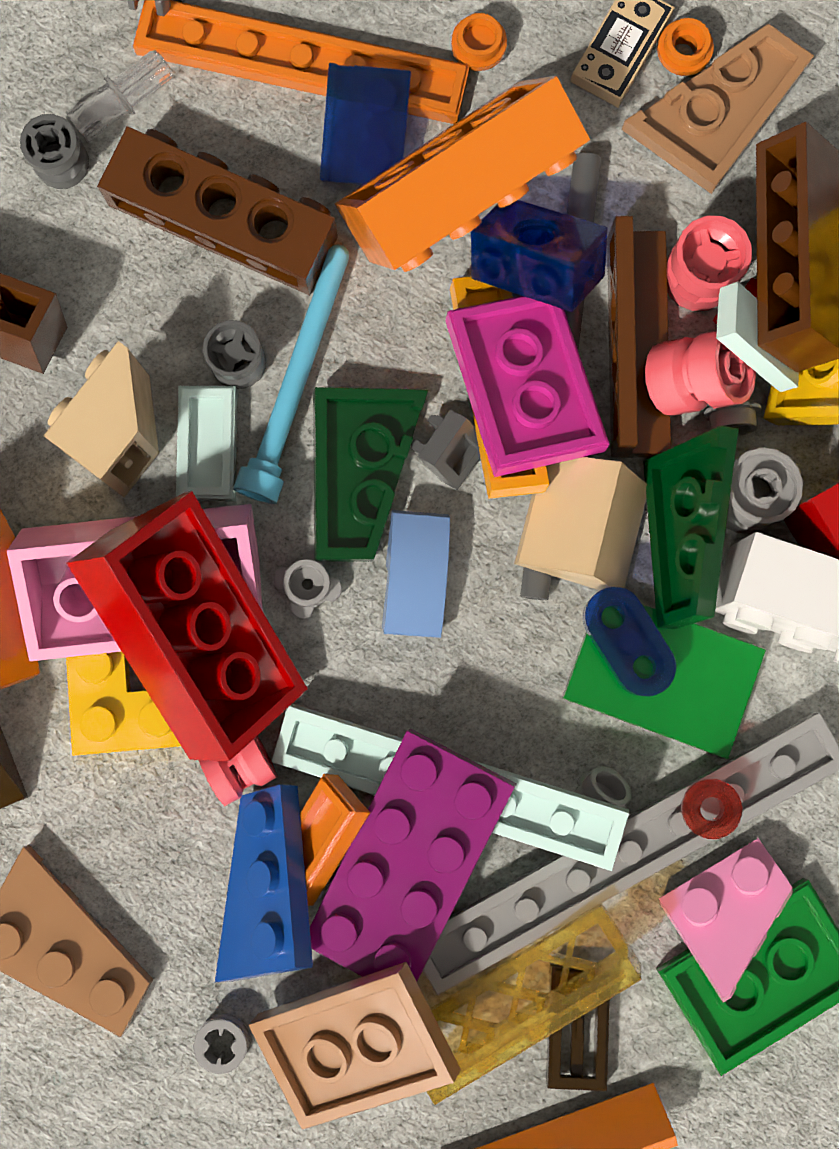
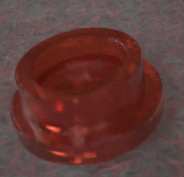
M703 779L691 785L685 792L681 802V814L686 826L696 835L706 839H720L731 834L738 826L742 817V803L736 790L728 783L718 779ZM714 797L720 804V812L716 818L707 820L701 814V804L705 799Z

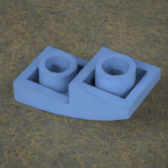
M392 510L386 557L388 575L382 619L384 634L441 638L449 559V514Z

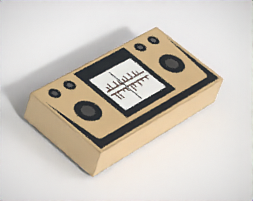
M615 0L573 71L570 82L619 108L662 31L669 22L675 7L662 0Z

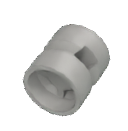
M757 448L745 452L735 460L726 528L736 533L753 534L766 530L795 511L802 498L803 480L799 468L789 456L776 449Z

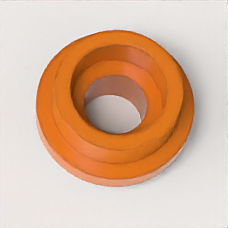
M683 18L670 23L662 31L657 44V54L662 65L668 71L680 76L694 75L702 71L709 63L714 50L713 38L708 28L701 21L694 18ZM686 44L692 48L694 54L683 55L675 49V46Z

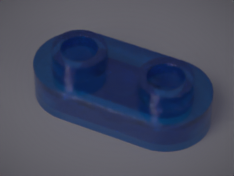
M608 587L594 594L584 607L583 625L620 686L628 693L640 697L654 696L665 691L674 680L676 660L639 599L632 592L621 587ZM607 607H613L621 614L622 621L616 629L608 628L602 622V612ZM639 656L648 658L653 665V671L646 679L638 677L633 670L634 661Z

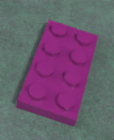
M411 728L407 730L368 808L370 814L348 848L310 925L311 948L362 977L407 962L416 982H418L517 783Z

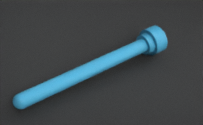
M333 245L328 250L256 458L249 459L247 467H240L233 490L248 498L268 504H277L284 481L280 479L282 469L278 466L349 261V251L343 245Z

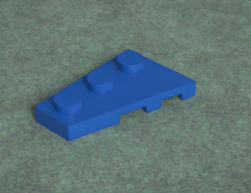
M280 784L242 795L240 798L215 983L233 982L313 967L298 786Z

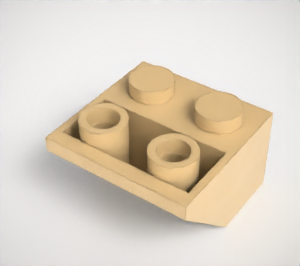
M118 341L110 352L103 350L92 360L85 373L87 381L73 398H64L54 408L48 419L50 428L43 436L125 498L157 457L159 448L150 376L131 351Z

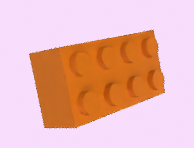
M557 76L519 81L336 202L335 206L369 262L392 270L401 267L404 272H407L427 261L433 255L430 247L447 235L454 240L475 229L482 222L479 214L495 203L502 208L523 197L530 190L527 182L545 171L547 176H550L571 165L577 159L574 151L590 141V138Z

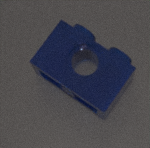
M517 200L502 208L497 204L481 219L482 222L470 231L471 279L573 312L605 276L608 231L606 226Z

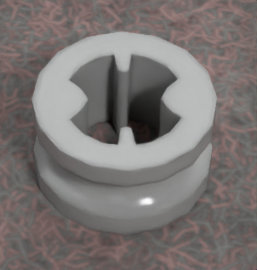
M229 1014L214 1015L206 1020L195 1036L193 1049L197 1062L202 1068L211 1073L224 1074L231 1072L240 1065L248 1052L250 1044L249 1031L245 1024L236 1016ZM218 1029L220 1036H222L225 1030L231 1032L235 1037L230 1047L234 1055L225 1058V1052L222 1051L219 1057L214 1056L208 1049L213 1042L209 1032Z

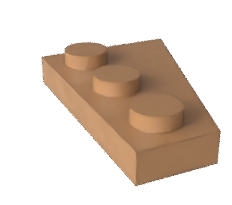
M30 845L24 846L0 888V972L121 1037L132 1021L153 978L107 928H102L78 902L79 898L65 883L61 884L42 863L43 859Z

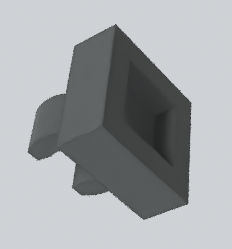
M449 410L444 418L439 415H431L427 421L435 429V432L426 444H422L414 439L411 447L418 454L417 457L441 482L458 490L480 459V452L475 427L466 417Z

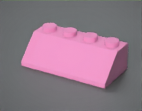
M252 504L203 509L262 609L260 561ZM137 516L23 528L8 548L7 555L29 661L121 651L66 562L110 530Z

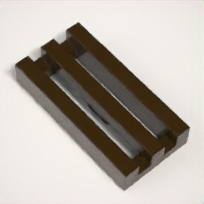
M550 964L546 1086L548 1089L607 1091L611 970L608 966L590 968L585 967V965L567 967L562 966V964ZM563 980L573 981L570 1075H560ZM586 981L596 982L593 1076H583Z

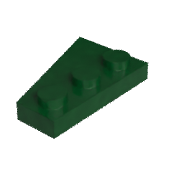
M315 387L313 391L314 561L371 562L375 559L393 503L396 486L405 459L408 456L420 412L423 409L428 390Z
M720 425L643 461L645 483L647 484L646 499L658 628L677 629L715 616L739 431L737 428Z

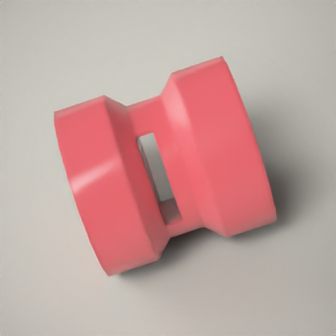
M258 736L230 761L199 760L209 785L224 806L241 798L244 789L253 784L263 786L278 778L274 765Z

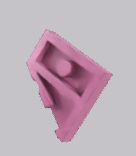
M757 838L659 898L661 907L723 1003L734 994L736 985L753 956L755 957L774 920L779 917L791 897L793 887L762 842Z

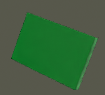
M601 590L562 699L723 759H728L766 650L697 624H690L677 629L658 628L656 609Z
M802 878L791 885L793 887L791 897L779 917L774 920L755 957L753 956L736 985L734 994L724 1003L689 949L656 968L715 1069L721 1076L839 1003V929L808 879Z

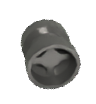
M42 114L31 119L24 126L20 136V149L42 182L55 189H68L77 185L86 176L89 168V156L73 126L65 118L55 114ZM56 141L59 142V144L48 145Z
M226 320L217 323L208 331L203 342V354L207 365L221 384L244 389L253 386L261 379L266 369V356L257 333L250 325L238 320Z

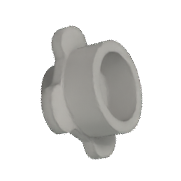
M314 550L305 552L302 560L293 563L289 568H279L274 575L275 586L279 590L285 591L291 601L290 610L298 618L310 617L315 607L325 601H336L342 592L339 580L331 578L324 567L325 561H314ZM306 579L313 581V587L310 590H306L302 586L303 581Z

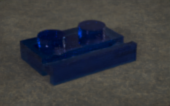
M329 63L320 180L322 182L363 185L404 158L411 71L356 65L353 67Z

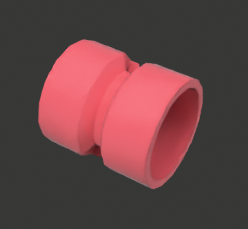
M704 216L692 221L682 231L667 258V293L669 297L679 306L691 311H708L717 307L720 288L740 282L747 273L751 263L752 245L746 231L735 221L723 216Z
M717 330L702 333L695 338L683 337L660 342L651 348L647 355L645 366L646 385L651 400L659 411L664 415L671 416L698 412L708 404L713 409L745 403L750 399L754 391L756 372L716 339Z

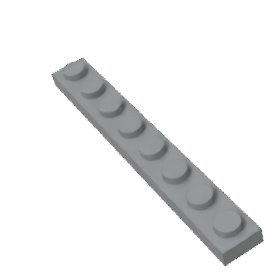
M820 713L810 714L628 816L612 871L558 855L451 915L424 968V972L437 996L839 770V745Z

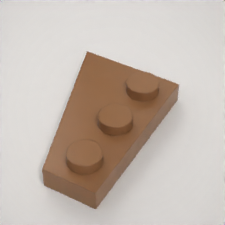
M768 23L719 56L710 67L686 83L681 82L666 92L664 98L645 111L642 112L640 110L626 119L621 130L712 194L807 68L814 55Z

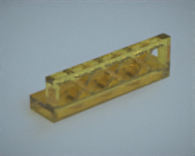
M602 903L430 1008L436 1021L463 1027L460 1045L452 1051L461 1071L454 1083L426 1091L434 1105L642 980L640 961ZM597 923L615 949V952L597 963L572 957L576 936ZM568 942L566 955L552 952ZM538 959L563 965L559 986L548 993L522 987L526 967ZM570 967L583 970L567 980ZM518 972L516 985L503 982ZM488 990L513 996L509 1016L499 1023L473 1017L477 997ZM520 998L533 1001L517 1011ZM468 1003L466 1015L454 1012ZM470 1029L482 1032L468 1041Z

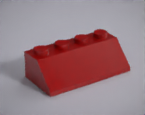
M193 491L184 492L115 527L66 562L190 760H232L308 690Z

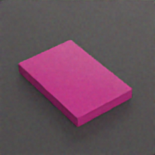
M557 289L447 311L445 322L494 477L596 455L607 450L610 444Z

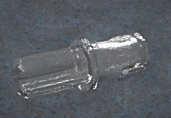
M152 50L113 80L107 75L103 78L106 82L105 85L73 109L68 110L66 114L79 132L83 134L87 142L90 143L96 136L125 114L129 113L132 117L135 114V111L132 109L172 78L171 68L160 53Z

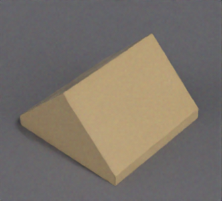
M582 457L547 465L549 486L545 492L534 493L531 496L514 564L622 596L646 502L647 484L623 462Z

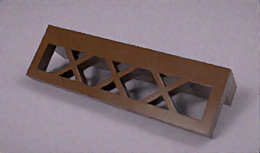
M615 216L607 237L611 458L653 457L671 449L670 415H664L654 405L649 396L645 377L647 355L651 348L660 342L668 341L666 231H633V216Z

